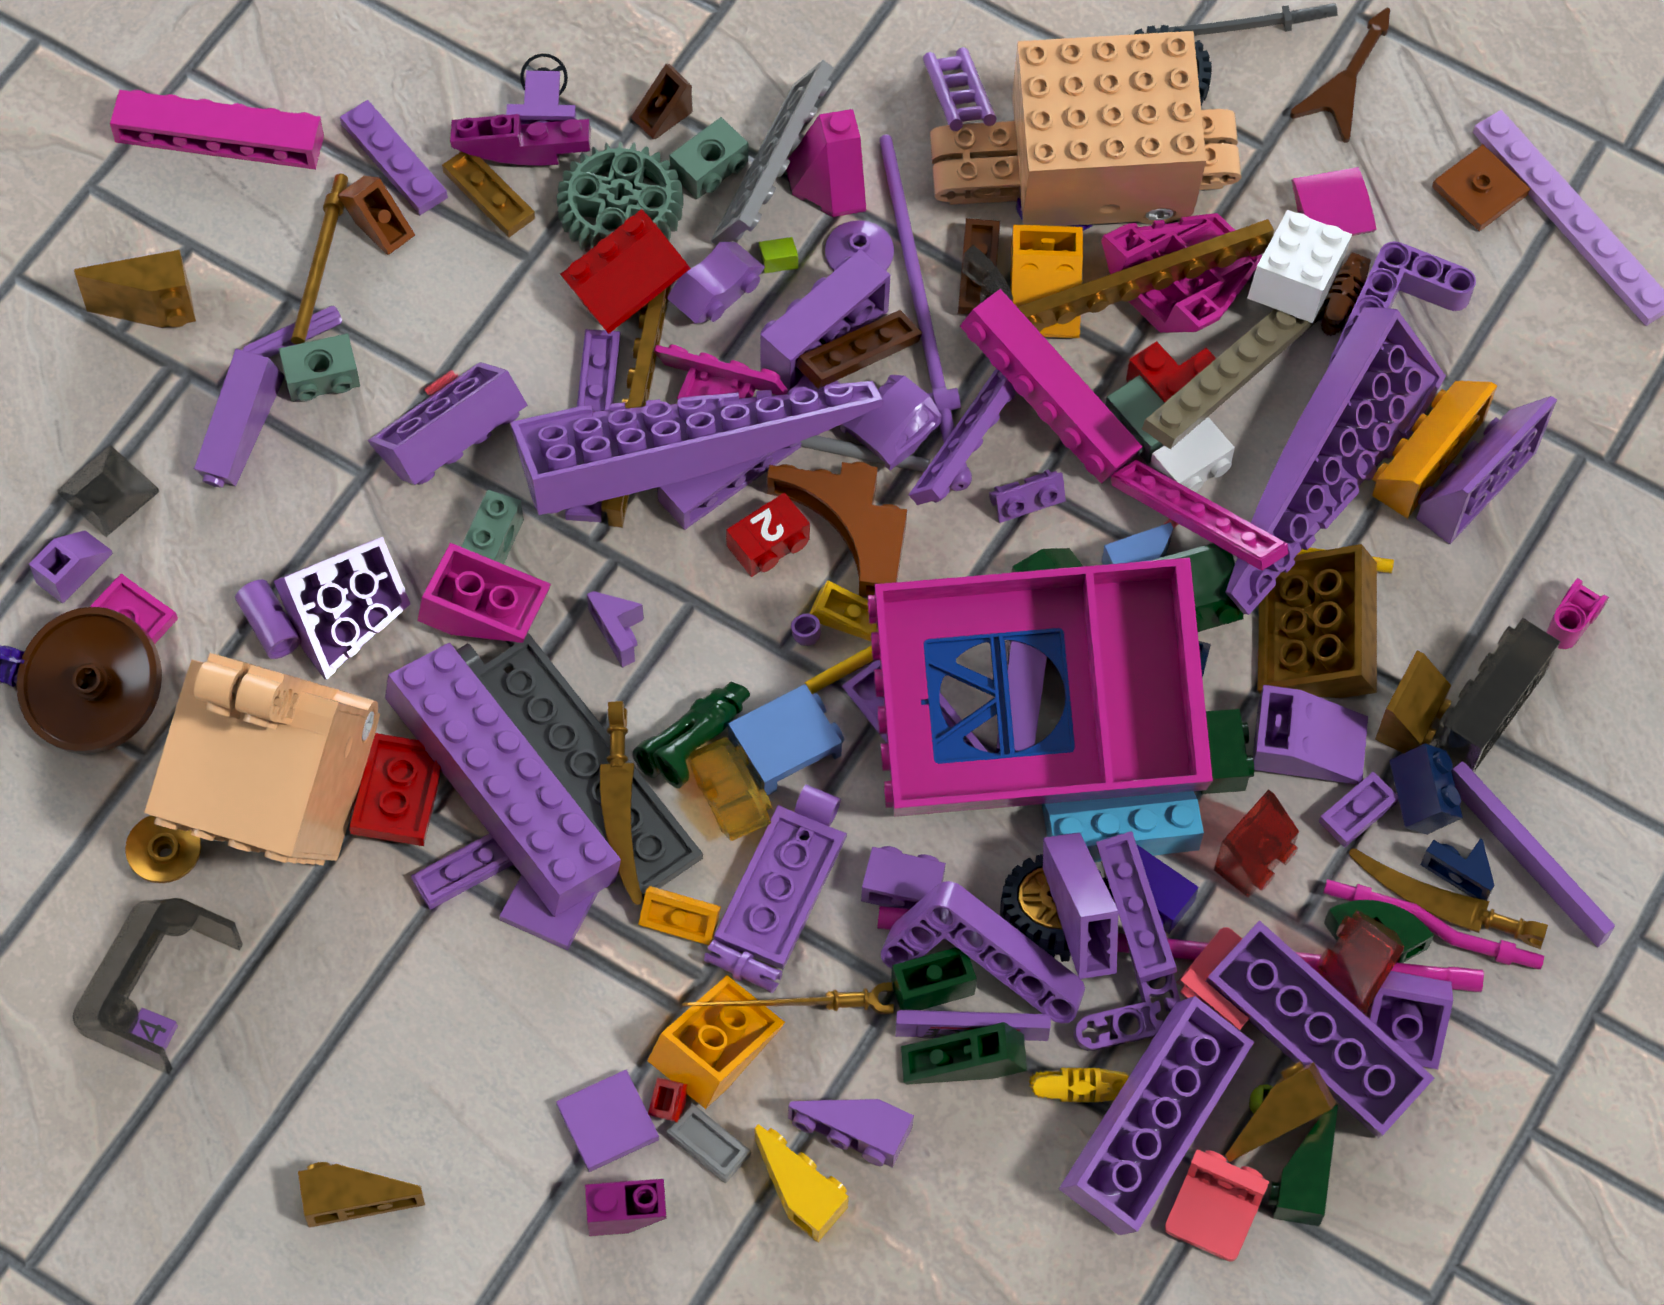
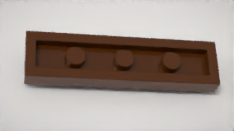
M898 310L800 355L795 366L817 389H820L918 343L922 331L901 310Z

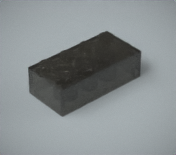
M1524 618L1521 619L1515 629L1511 626L1507 627L1497 643L1499 646L1494 654L1488 653L1478 668L1479 674L1475 680L1469 679L1458 696L1460 700L1454 708L1450 706L1439 721L1440 727L1433 737V740L1437 742L1435 747L1447 751L1452 760L1453 768L1463 761L1473 772L1476 771L1547 673L1561 641Z

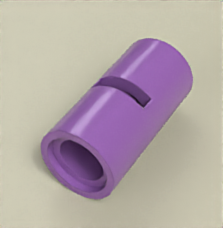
M266 580L252 581L237 592L235 600L269 658H282L297 649L301 643V638Z

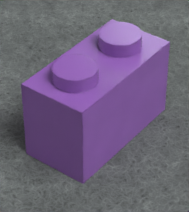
M872 846L862 885L861 901L879 906L911 909L933 888L943 882L946 863L939 862L937 858L931 855L921 854L912 856L903 854L901 850L895 847L883 846L877 848Z

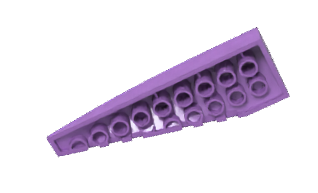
M1363 308L1299 418L1270 476L1251 521L1253 525L1288 543V554L1263 571L1237 557L1226 594L1243 614L1249 615L1276 586L1275 579L1281 572H1288L1294 566L1296 555L1302 549L1308 550L1316 541L1314 535L1320 529H1327L1359 493L1360 484L1364 480H1371L1378 464L1384 458L1390 459L1392 457L1396 444L1402 438L1408 439L1413 433L1412 428L1422 413L1425 414L1444 381L1446 375L1397 309Z
M873 381L830 384L825 386L824 391L819 392L807 389V387L793 388V393L773 396L771 390L756 391L757 397L739 398V393L681 397L678 399L677 404H669L660 401V399L647 400L646 406L626 408L625 402L610 404V410L593 411L592 405L579 406L510 422L532 500L538 515L558 513L564 509L581 505H593L598 501L677 483L752 460L818 435L883 406V399Z

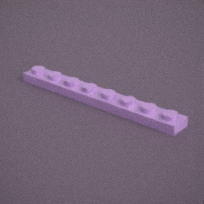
M1500 110L1476 124L1473 134L1530 188L1528 195L1641 322L1647 326L1664 315V289L1510 118Z

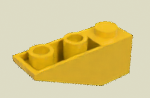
M758 1124L755 1127V1142L788 1219L815 1241L819 1242L847 1210L849 1196L846 1194L847 1189L836 1178L829 1176L827 1179L815 1170L817 1165L806 1154L802 1152L796 1154L786 1146L787 1141L776 1130L769 1128L767 1131Z

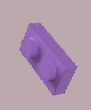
M1373 771L1322 814L1319 823L1345 848L1396 805L1399 800L1398 795Z

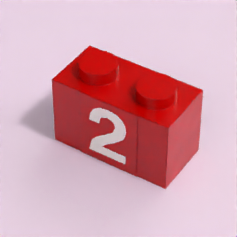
M785 492L726 529V546L751 577L760 571L767 572L776 566L779 559L790 552L792 554L799 552L810 540L809 521Z

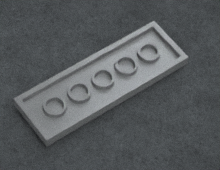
M824 60L793 84L711 239V242L715 245L719 242H738L746 230L751 232L760 221L762 216L758 212L762 204L765 205L773 196L776 190L773 183L776 177H781L790 163L787 159L790 150L794 151L803 139L804 134L800 132L802 127L813 119L818 109L814 106L817 99H821L831 85L828 78L834 67Z

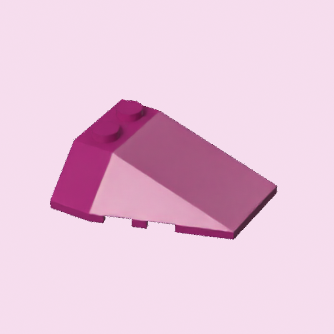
M1218 213L1181 217L1179 222L1165 224L1164 220H1155L1151 226L1138 227L1136 223L1125 224L1103 235L1101 241L1109 273L1113 274L1235 231V229ZM1262 255L1246 256L1236 260L1230 266L1212 268L1204 271L1196 278L1178 280L1165 289H1153L1144 292L1128 302L1160 333L1198 332L1220 320L1256 271Z

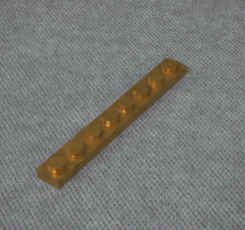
M1269 219L1024 304L1019 306L1018 309L1039 332L1043 328L1057 323L1066 324L1076 316L1088 312H1100L1110 304L1119 301H1131L1144 292L1153 289H1165L1173 282L1184 278H1196L1204 271L1215 267L1224 268L1230 266L1236 260L1246 256H1259L1265 252L1273 238L1274 228Z
M671 285L648 302L647 308H641L639 329H643L641 338H635L633 358L637 360L635 368H629L627 389H631L629 398H623L622 403L625 402L626 408L646 406V401L649 400L657 355L653 351L656 345H660L668 305L667 296L670 293ZM629 494L602 501V512H607L609 526L623 528Z

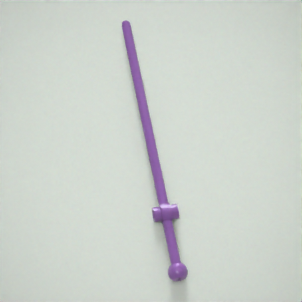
M882 135L880 137L882 158L919 329L922 331L921 340L933 392L927 394L931 397L942 415L940 429L943 443H945L955 428L951 410L961 408L957 388L947 390L892 138L889 135ZM967 466L961 474L954 478L949 486L950 489L961 491L971 484L972 473Z

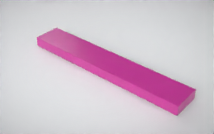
M1139 460L1133 461L1111 475L1113 487L1261 571L1288 554V543Z

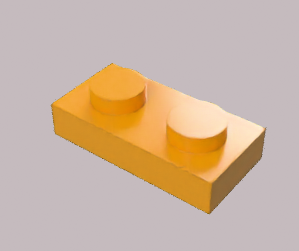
M649 886L645 892L638 925L710 945L714 940L721 906Z

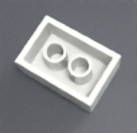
M1287 210L1257 265L1247 298L1313 323L1337 273L1342 267L1352 234L1342 231L1336 226L1326 225L1310 219L1304 214Z

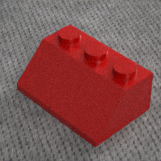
M641 209L606 238L601 239L596 246L574 261L560 275L605 331L610 334L691 268L658 226Z

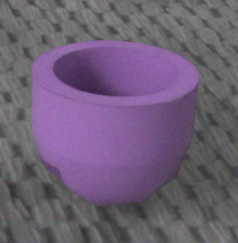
M802 614L797 616L791 623L792 635L800 645H814L819 640L821 626L816 616Z

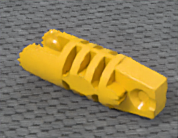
M1060 1068V1071H1036V1073H1032L1028 1081L1030 1083L1029 1086L1032 1087V1092L1038 1098L1060 1099V1102H1104L1115 1100L1129 1075L1125 1072L1100 1068Z

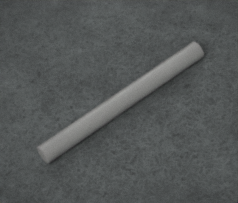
M817 435L800 441L802 443L801 447L885 464L884 461L864 445ZM910 455L896 467L925 472L930 464V459Z

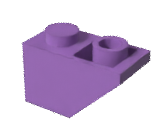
M84 530L54 538L29 563L36 584L63 604L113 553L111 549Z

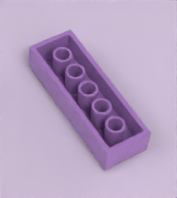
M1260 920L1206 979L1209 985L1249 1017L1248 1021L1294 1063L1301 1061L1305 1067L1314 1062L1333 1098L1378 1139L1388 1131L1434 1080V1077Z
M1196 996L1176 1002L1062 1182L1059 1190L1116 1234L1124 1235L1138 1232L1254 1044V1041Z

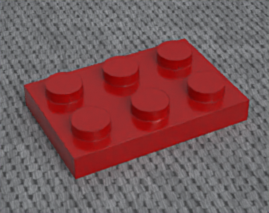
M375 733L350 823V834L424 846L442 771L441 766L436 760L435 762L432 760L419 740Z

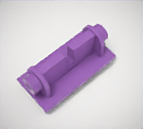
M1045 470L1044 473L1024 479L1025 484L1023 485L1016 481L1001 487H994V491L989 492V498L993 506L997 505L999 523L1065 502L1063 473Z

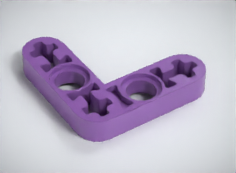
M1129 948L1142 1003L1083 1017L1075 1025L1073 1031L1076 1044L1084 1050L1096 1051L1154 1037L1164 1021H1157L1155 1016L1161 1011L1159 1000L1151 1003L1150 997H1159L1169 992L1171 998H1165L1163 1002L1166 1011L1170 1012L1175 1003L1180 1001L1174 974L1165 976L1166 982L1161 989L1150 988L1146 982L1140 983ZM1131 1014L1137 1018L1139 1028L1135 1034L1127 1035L1120 1031L1118 1020L1121 1015ZM1104 1018H1111L1110 1029L1116 1039H1109L1110 1032L1097 1036L1096 1043H1092L1090 1037L1083 1038L1082 1032L1087 1029V1023H1092L1095 1029L1102 1028L1108 1025Z

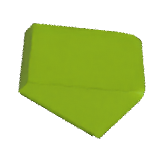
M793 237L758 242L762 264L765 266L764 274L798 269V252Z

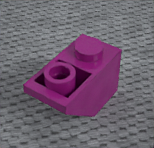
M664 1178L585 1184L589 1236L631 1233L667 1219Z

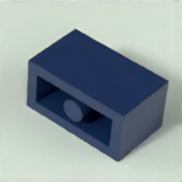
M1425 743L1390 760L1405 828L1427 835L1463 818L1460 808L1461 797L1455 787L1452 775L1453 764L1446 750Z

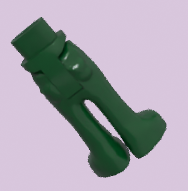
M729 682L723 689L715 688L711 691L710 695L696 699L691 705L690 710L679 720L658 735L642 741L634 748L632 755L636 765L650 778H656L661 773L671 786L680 789L689 779V770L686 763L689 755L728 727V723L732 722L736 714L743 710L742 703L750 697V692L740 684Z

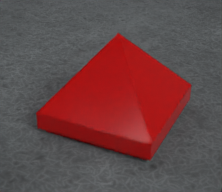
M657 1077L648 1114L678 1122L686 1105L687 1084Z

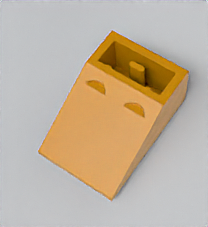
M1013 225L1010 300L1017 307L1082 284L1083 227ZM1081 315L1076 316L1066 324L1057 323L1045 327L1040 333L1044 337L1080 338Z

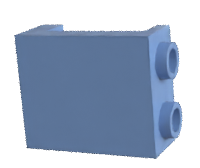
M806 684L728 723V739L764 797L776 792L777 782L830 754L834 759L842 756V743L845 741L842 731L835 722L830 724L824 714L826 713V708L822 699L817 693L812 695Z

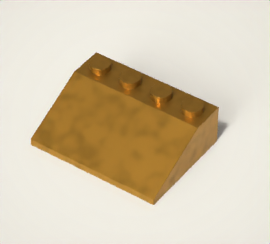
M1362 544L1296 555L1294 566L1288 572H1281L1275 579L1276 586L1259 603L1258 692L1261 694L1263 685L1298 689L1317 697L1347 698L1377 693V562Z

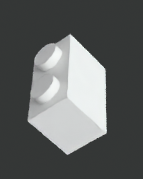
M1208 417L1173 448L1169 449L1164 445L1153 452L1150 467L1197 492L1206 480L1213 476L1218 478L1230 469L1235 447Z

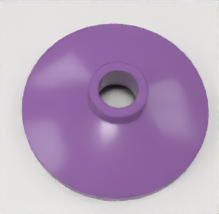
M861 220L846 222L835 228L826 241L825 256L827 263L835 271L843 258L847 256L852 257L861 249L883 269L887 270L894 256L892 239L882 227L872 222ZM862 243L865 245L862 247H858L855 244Z

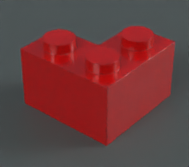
M1156 341L1129 359L1126 381L1130 382L1140 375L1165 403L1211 364L1216 357L1206 347L1181 365H1178Z

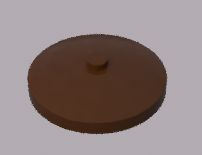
M102 607L74 609L48 622L38 631L27 646L22 656V660L25 661L23 664L20 663L17 674L18 702L28 725L39 737L51 745L78 754H94L108 751L132 738L151 716L157 704L162 683L160 657L149 634L138 623L124 614Z

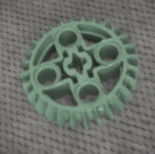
M621 141L618 143V147L610 149L606 142L604 151L600 152L593 146L592 156L589 157L581 153L580 163L571 161L570 171H563V181L559 182L556 197L558 217L562 221L564 232H569L571 242L579 240L581 250L589 246L592 249L601 239L606 238L613 232L608 229H617L629 217L641 209L670 241L671 231H677L678 221L682 219V208L684 206L682 184L678 180L677 171L671 170L669 160L661 162L659 152L649 156L648 146L641 152L636 150L635 143L631 145L630 149L623 148ZM609 172L608 177L600 176L601 174ZM648 177L657 185L644 184V178ZM583 217L596 218V225H591Z

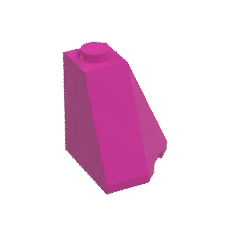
M848 109L819 114L798 147L788 158L790 163L786 172L792 195L803 201L808 199L821 207L822 212L831 217L865 212L866 198L861 137L854 110Z

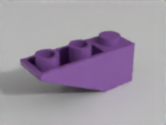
M880 1099L791 1101L788 1106V1119L792 1120V1124L796 1128L806 1133L816 1131L826 1136L827 1141L837 1148L847 1150L850 1147L862 1153V1157L866 1161L876 1166L886 1164L893 1168L913 1128L914 1115Z

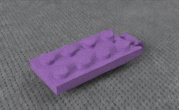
M806 784L797 800L795 812L780 805L777 806L714 935L715 940L741 953L747 951L753 954L755 959L784 970L847 838V833L830 827L838 812L841 798ZM807 836L809 839L801 840L800 837Z

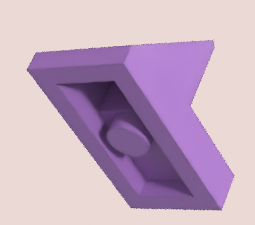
M595 591L588 593V610L622 668L635 662L634 647L638 644L630 627L644 619L643 605Z

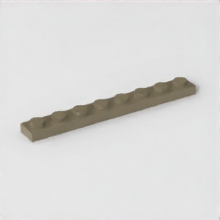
M1321 306L1313 323L1274 309L1146 418L1142 430L1167 448H1173L1321 319L1325 308Z

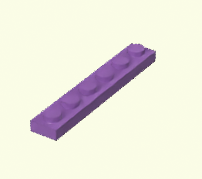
M995 369L909 493V496L916 505L931 501L936 503L947 496L950 491V484L956 476L965 470L967 466L966 461L972 452L982 445V438L987 430L997 423L1000 418L999 413L1004 405L1015 397L1016 391L1013 385L998 369Z

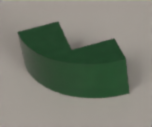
M1355 900L1336 905L1328 910L1324 924L1340 947L1372 930L1390 958L1396 963H1404L1426 951L1434 937L1429 928L1410 912L1396 905L1377 900Z

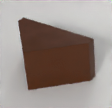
M665 64L632 114L631 119L652 139H657L693 113L692 85L670 64Z

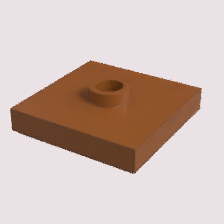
M1483 144L1436 178L1432 185V188L1479 232L1528 196L1530 188Z

